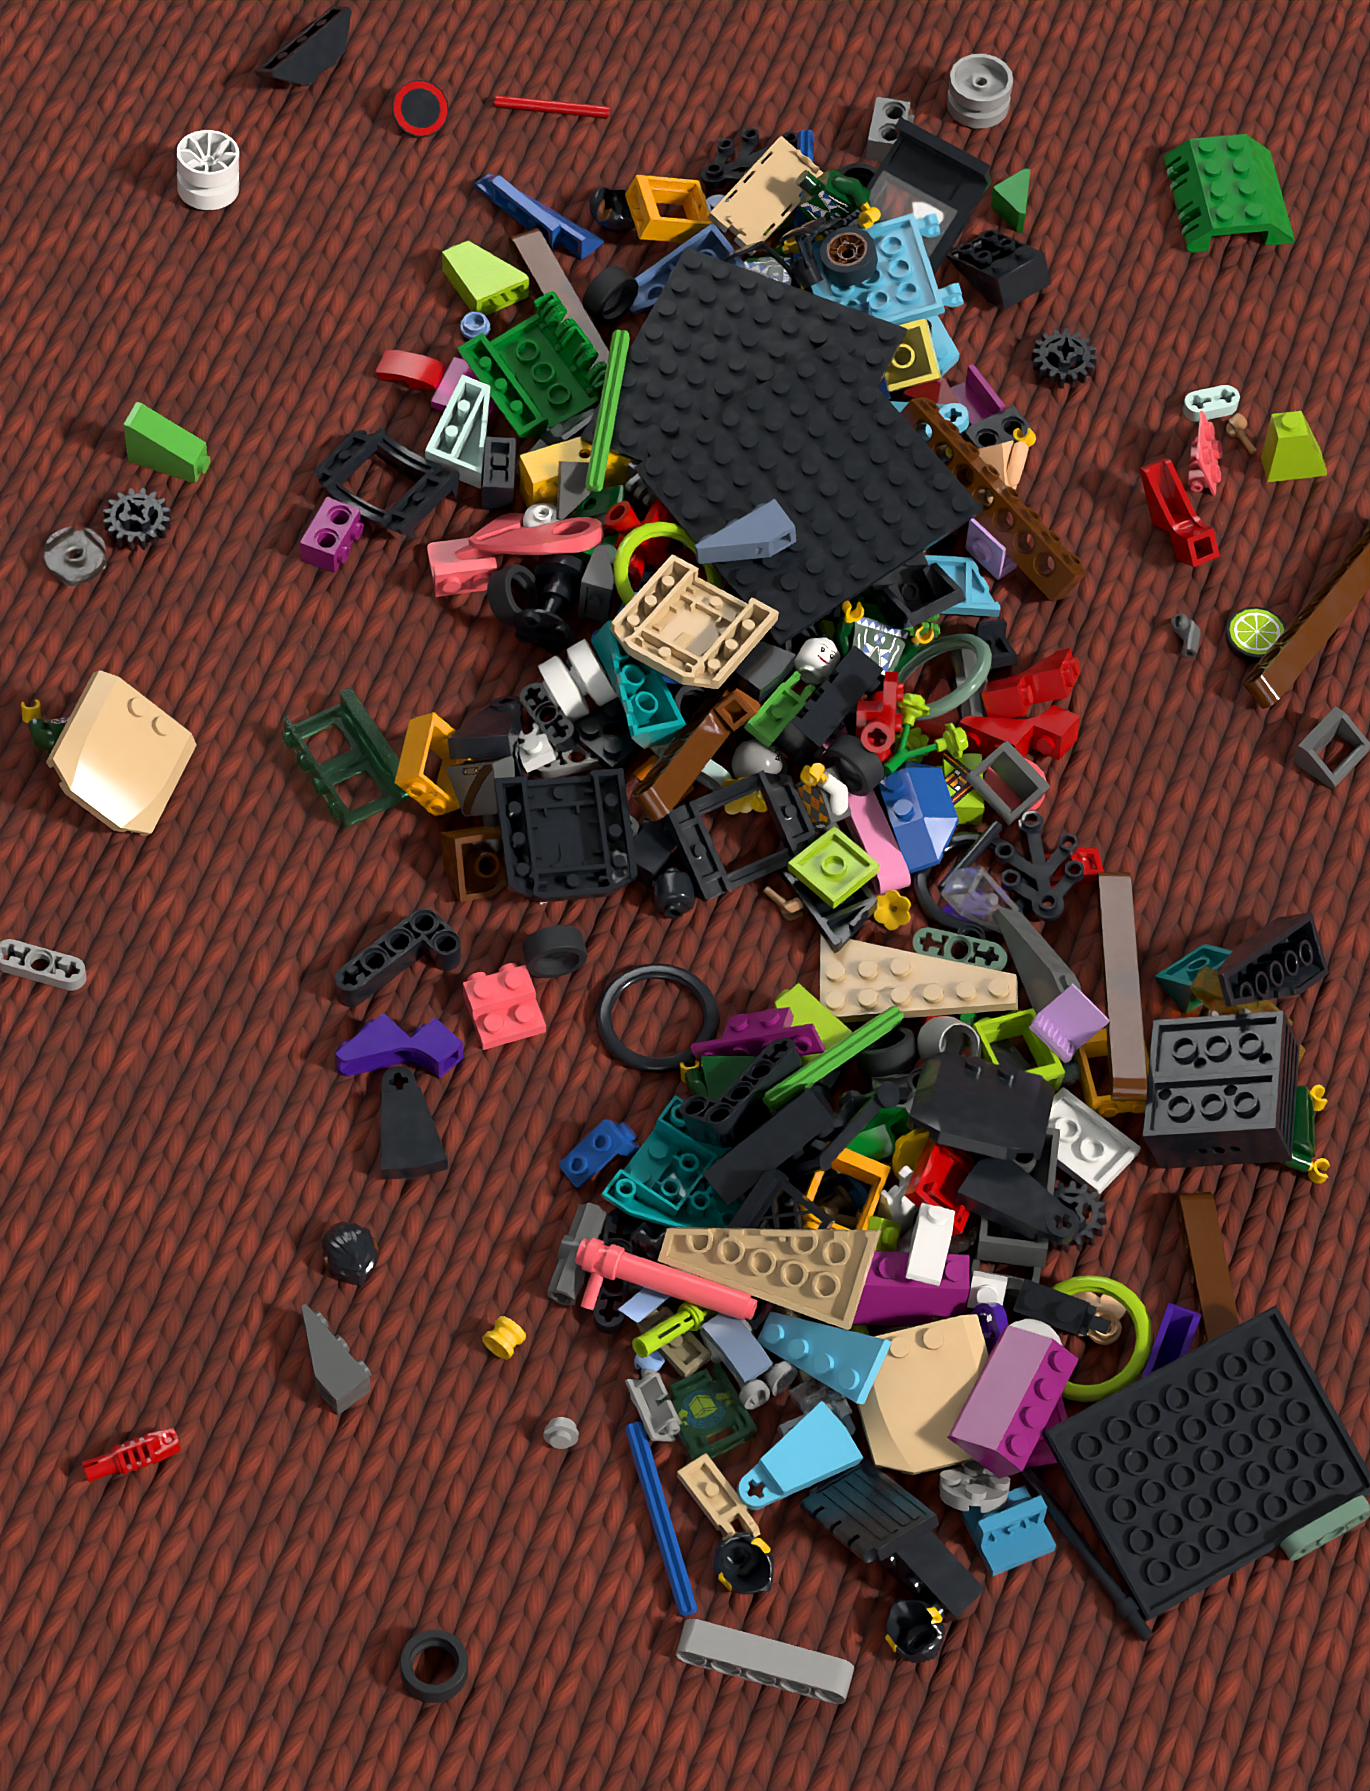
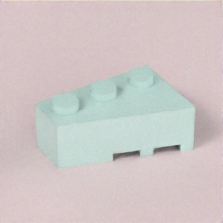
M462 375L425 450V459L440 464L443 470L449 472L457 470L460 474V481L481 489L490 386Z

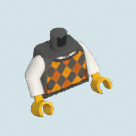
M814 763L812 767L806 765L800 774L802 781L795 784L815 831L820 832L822 836L834 826L839 829L837 822L851 815L848 803V788L841 782L836 766L825 770L821 763ZM759 790L758 795L753 796L750 806L753 810L761 813L767 811L768 808Z

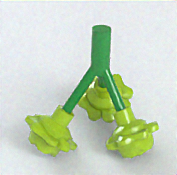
M906 693L903 696V702H897V709L903 714L902 725L904 726L902 732L895 735L894 754L883 765L884 774L887 776L892 775L905 760L920 763L923 760V756H927L929 752L937 750V752L947 750L955 759L962 758L963 751L968 747L967 735L961 727L955 728L953 723L945 724L946 731L943 734V738L934 740V744L927 745L929 737L925 734L921 735L920 728L910 729V727L914 726L915 718L929 715L930 708L925 705V699L921 695Z

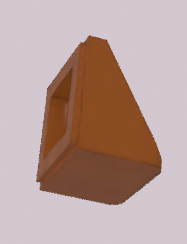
M736 688L713 708L731 729L735 731L756 715L762 705Z

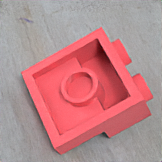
M515 963L503 965L498 973L486 976L484 972H477L470 975L466 982H463V997L483 1050L546 1032V1024L538 1006L536 991L526 965L518 967Z

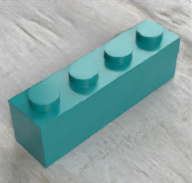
M613 620L607 621L591 642L624 707L631 738L643 749L670 743L686 723L662 674L629 656L611 632V622Z

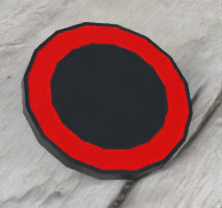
M412 80L402 85L395 93L391 105L392 116L397 126L406 134L417 138L429 137L439 132L446 123L449 114L448 100L443 91L434 83L425 80Z

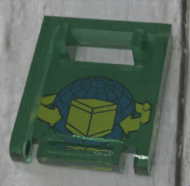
M719 1363L712 1366V1371L717 1381L713 1382L707 1369H704L669 1386L670 1393L674 1399L671 1402L681 1421L678 1435L693 1461L705 1453L710 1458H713L757 1437L758 1428L747 1409L740 1402L736 1390ZM666 1395L659 1402L662 1404L665 1400L671 1399ZM733 1427L735 1433L708 1445L707 1438Z

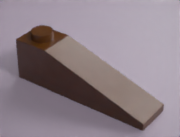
M499 825L473 827L440 833L443 866L459 902L488 898L499 893L500 889L507 886Z

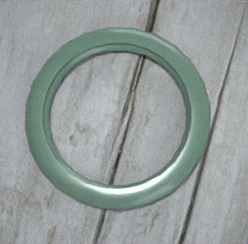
M955 634L939 638L922 646L914 657L898 672V683H904L920 665L941 653L956 649H969L976 654L977 662L969 677L949 695L926 704L930 708L929 715L915 718L916 722L929 720L951 711L969 699L980 688L987 678L992 662L991 650L983 639L971 634Z

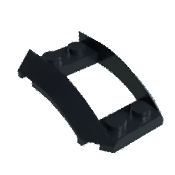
M379 428L373 434H367L365 430L353 431L314 469L323 490L335 500L360 509L361 518L391 531L415 538L417 536L414 528L446 496L456 499L460 478L457 470L452 472L443 470L440 464L429 461L397 443L382 428ZM373 453L389 466L416 482L388 512L367 503L342 486Z
M764 770L672 809L665 816L664 831L670 830L688 874L693 880L695 895L703 902L787 866L788 862L810 846L817 836L792 777L780 773L771 774L764 772ZM760 790L785 849L726 874L701 815Z

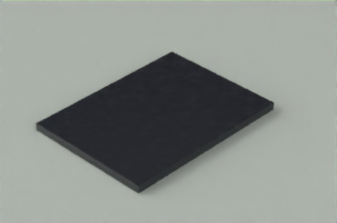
M1277 1305L1041 1433L1127 1591L1140 1608L1139 1613L1145 1622L1276 1549L1284 1539L1302 1527L1358 1496L1363 1495L1367 1497L1370 1495V1471Z

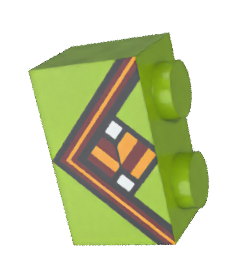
M944 753L942 766H936L941 768L959 819L958 824H982L984 799L965 779L982 762V754H963L962 758L955 759L952 754Z

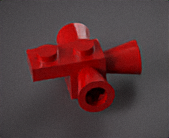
M657 497L643 521H639L628 501L616 503L605 516V523L620 533L614 545L616 549H618L623 538L628 533L645 523L666 522L678 525ZM653 537L643 541L635 548L628 565V577L632 589L640 586L646 564H650L658 570L672 555L665 550L671 539L670 537Z
M885 671L884 691L873 693L867 701L858 700L856 737L861 740L867 750L876 753L882 765L891 757L890 746L894 743L895 733L902 732L903 714L896 712L897 702H903L904 683H898V672Z

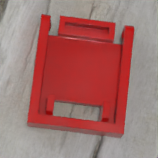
M928 1138L904 1196L919 1209L921 1203L933 1206L941 1205L945 1209L955 1211L952 1236L962 1233L971 1211L965 1209L963 1205H956V1196L969 1175L968 1173L971 1172L977 1161L963 1149L939 1144Z

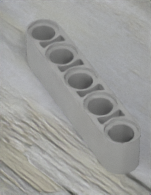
M688 1619L685 1621L675 1654L679 1660L690 1665L834 1704H842L846 1701L854 1672V1666L844 1659L698 1619Z

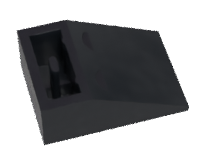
M993 229L982 232L979 237L968 243L960 244L957 249L947 255V259L987 302L1004 310L1051 285L1045 253Z

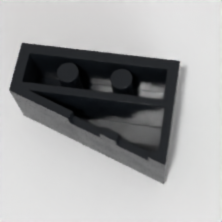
M932 1531L924 1534L884 1560H874L918 1600L925 1601L932 1607H935L945 1623L957 1619L985 1590Z

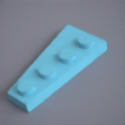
M771 1311L757 1339L764 1348L859 1404L865 1403L892 1343L890 1340Z

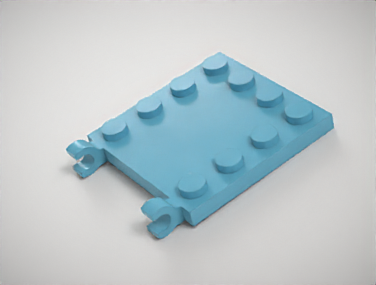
M914 213L874 224L868 229L860 228L867 231L873 238L878 263L876 270L870 278L852 286L838 285L826 277L819 255L823 240L811 243L817 267L824 279L812 285L811 289L813 294L847 307L869 302L873 316L896 325L945 313L944 305L958 307L964 304L959 283L938 289L921 236L936 237L941 234L939 221L935 213L917 220ZM805 244V245H804V248H805L806 253L808 254L807 248H806V244Z

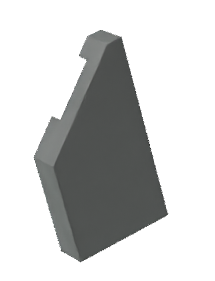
M559 461L556 519H564L590 494L585 484L589 462Z

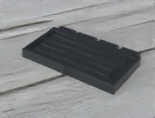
M865 1458L858 1465L836 1474L808 1491V1497L800 1503V1509L866 1563H870L875 1559L884 1560L939 1526L937 1516L933 1511Z

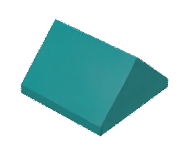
M1203 944L1155 975L1156 981L1187 1014L1222 991L1218 972L1226 958L1233 951Z

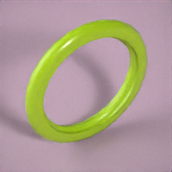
M666 522L645 523L633 529L623 538L614 559V581L617 592L625 606L635 596L628 577L630 557L635 548L643 541L653 537H670L682 542L695 553L696 544L681 526ZM703 563L707 582L722 590V576L711 563Z
M1094 1275L1072 1277L1051 1287L1068 1295L1082 1292H1097L1114 1298L1130 1314L1136 1332L1135 1350L1122 1372L1100 1384L1081 1385L1068 1381L1061 1394L1062 1397L1081 1402L1101 1401L1134 1383L1144 1371L1153 1345L1152 1322L1146 1307L1138 1296L1120 1282Z

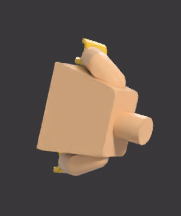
M1016 428L1013 436L1017 442L1014 444L1012 440L978 448L979 456L983 461L996 468L1000 473L999 478L1007 486L1015 490L1022 475L1028 449L1036 440V435L1031 428L1027 429V434L1024 437L1021 429ZM948 446L946 448V455L951 459L952 451ZM967 468L966 476L971 482L972 472ZM987 490V500L992 503L993 495Z

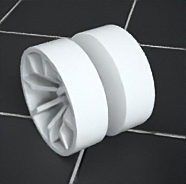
M213 130L196 131L185 136L177 147V190L180 198L188 205L201 210H216L228 206L236 199L239 193V148L236 142L228 135Z
M586 639L567 649V654L572 664L570 671L557 656L538 666L546 681L543 685L557 709L560 706L572 723L589 714V707L584 698L588 693L600 707L618 697L610 679Z

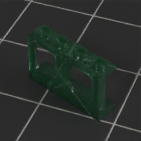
M351 687L339 692V704L293 725L288 716L284 717V731L281 732L286 747L289 750L293 748L296 752V759L301 770L304 773L309 772L313 778L311 781L316 793L319 796L324 795L326 798L327 808L334 820L339 819L345 829L411 798L395 783L400 760ZM329 726H336L351 749L319 765L303 739ZM366 772L382 795L378 799L349 812L333 785L358 773Z

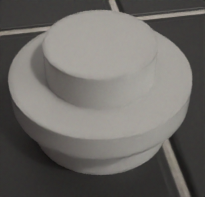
M557 1417L550 1420L544 1429L543 1436L545 1441L553 1447L565 1449L577 1443L579 1432L572 1420L565 1417Z

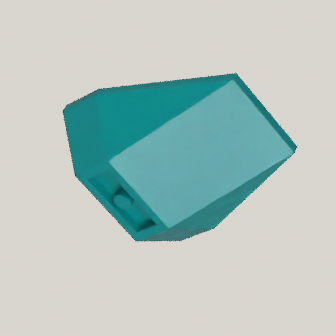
M675 1095L657 1119L652 1133L624 1170L620 1169L601 1194V1197L630 1216L669 1228H727L744 1202L738 1205L736 1201H733L730 1205H727L702 1173L730 1150L731 1147L719 1148L694 1140L679 1110L684 1100Z

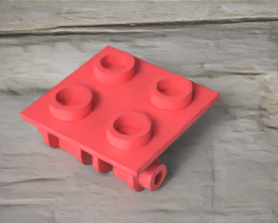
M1200 411L1198 437L1191 443L1188 485L1194 492H1200L1203 488H1209L1212 495L1215 496L1216 485L1221 481L1218 459H1221L1223 456L1222 444L1220 440L1216 441L1212 422H1208L1204 412Z

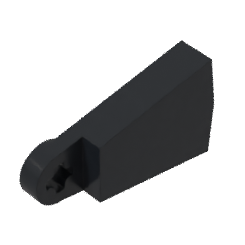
M759 641L725 681L761 704L773 694L793 671L796 654Z
M503 696L491 700L487 708L447 738L450 758L481 759L512 756L515 742L518 740L521 732L520 715L522 706L520 697Z
M401 1066L388 1069L382 1077L381 1180L416 1178L448 1170L447 1156L422 1090L417 1086L413 1073ZM394 1079H401V1082L405 1083L402 1090H397L396 1086L393 1085Z
M985 1155L973 1167L957 1192L956 1205H963L965 1209L1032 1240L1040 1235L1055 1243L1065 1244L1073 1241L1077 1236L1080 1226L1077 1214L1064 1206L1013 1160H1003ZM1063 1220L1068 1223L1067 1228L1063 1227L1061 1230L1055 1228L1056 1223L1060 1224Z

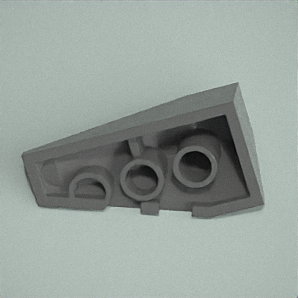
M997 909L994 912L1031 1006L1036 1014L1072 983L1081 991L1080 983L1074 973L1021 912Z

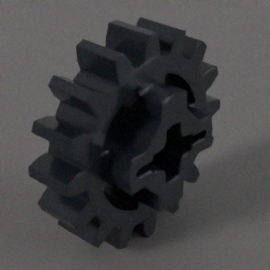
M1066 328L1064 334H1060L1057 329H1053L1052 336L1044 333L1042 341L1036 340L1031 357L1033 361L1032 368L1033 370H1039L1038 377L1040 379L1049 378L1048 385H1052L1056 381L1059 382L1060 388H1063L1065 383H1069L1074 388L1077 380L1084 384L1086 383L1087 376L1092 377L1097 362V356H1095L1096 347L1089 346V338L1080 339L1081 332L1078 331L1074 335H1070L1069 329Z
M130 488L129 495L125 496L119 492L117 493L118 501L111 499L108 501L109 508L104 509L105 531H108L110 540L117 539V546L119 547L128 543L129 550H133L135 545H140L142 550H146V543L150 542L153 546H156L157 537L165 539L166 530L171 529L170 508L166 507V500L164 498L158 500L157 492L155 491L150 495H146L145 488H142L140 493L135 494L134 490Z
M1071 1181L1068 1188H1064L1061 1182H1057L1058 1190L1054 1191L1053 1196L1064 1206L1073 1210L1080 1220L1076 1238L1069 1243L1060 1245H1063L1065 1253L1069 1252L1070 1246H1076V1249L1080 1252L1082 1251V1243L1086 1242L1091 1246L1095 1244L1093 1235L1102 1237L1103 1225H1107L1105 1203L1099 1202L1098 1191L1089 1194V1185L1086 1183L1081 1189L1076 1188L1075 1181ZM1092 1212V1219L1087 1224L1086 1220L1089 1218V1213ZM1063 1220L1060 1224L1056 1223L1055 1228L1061 1230L1063 1227L1067 1228L1068 1223ZM1050 1240L1051 1249L1055 1250L1059 1243Z

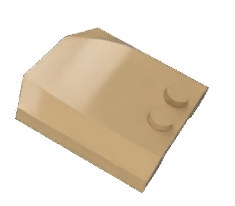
M672 554L611 622V632L629 656L680 684L719 689L778 620L779 612L754 598H751L747 604L698 577L699 568Z
M99 670L94 672L89 679L46 762L50 768L54 766L62 781L59 785L63 792L112 830L137 832L141 836H147L152 834L196 747V743L191 732L124 680Z
M977 1314L961 1315L875 1336L890 1340L892 1343L865 1403H857L874 1466L881 1469L884 1467L898 1470L904 1474L916 1475L975 1460L947 1437L989 1358Z

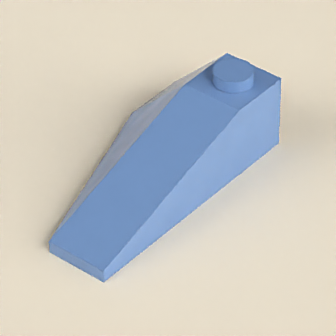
M714 222L635 278L639 288L638 295L630 307L633 314L653 308L686 247L723 260L727 255L735 251ZM740 256L728 262L742 268L746 266Z

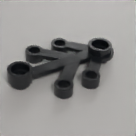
M748 128L742 132L743 144L735 161L726 164L728 157L732 156L735 152L734 142L728 138L717 142V156L714 163L707 165L700 172V178L705 187L716 190L723 188L727 181L739 182L771 146L752 153L754 147L760 142L757 129ZM795 132L784 133L782 137L797 149L798 134ZM739 170H746L745 173L737 172ZM751 175L748 176V178L744 181V183H746V182L748 181V179L751 177Z
M1027 811L1019 817L1018 831L1023 838L1028 839L1032 863L1017 855L1013 845L1008 842H1002L996 846L995 858L1000 864H1007L1037 883L1038 891L1020 882L1019 873L1012 869L1006 870L1001 874V887L1005 891L1014 892L1032 903V911L1035 916L1042 921L1051 922L1063 913L1064 901L1062 898L1075 883L1081 881L1084 877L1083 864L1076 860L1069 861L1065 865L1064 877L1051 889V877L1069 855L1077 852L1078 838L1071 833L1063 834L1059 839L1058 849L1046 862L1041 841V835L1044 831V819L1036 811ZM1026 821H1035L1036 823L1028 824ZM1065 842H1071L1074 845L1071 847H1066L1063 844ZM1008 851L1010 854L1007 856H1003L1000 854V852ZM1071 869H1076L1079 871V873L1071 874L1069 871ZM1013 878L1016 881L1014 883H1007L1005 880ZM1050 902L1053 903V905L1045 906L1042 903Z

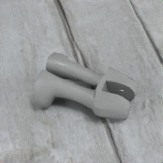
M741 1320L755 1337L756 1330L746 1320ZM701 1328L700 1335L705 1348L711 1354L712 1362L718 1364L722 1361L725 1364L723 1354L703 1334ZM782 1361L777 1364L772 1362L773 1366L760 1375L764 1382L755 1378L747 1384H744L728 1366L727 1368L741 1388L739 1394L740 1402L746 1409H754L768 1401L770 1392L774 1396L779 1395L792 1383L798 1373L795 1366L788 1361Z

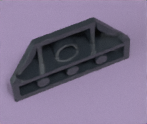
M331 6L323 15L312 21L265 60L254 71L256 76L303 86L314 83L321 72L333 67L337 63V59L345 53L352 13L351 9L343 6Z

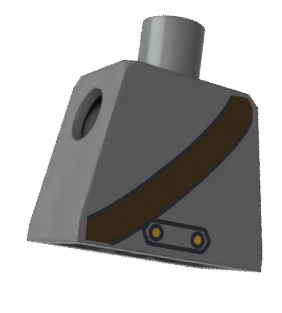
M513 755L466 760L447 767V772L459 801L462 814L466 817L482 815L484 826L499 825L494 780L495 778L515 777Z

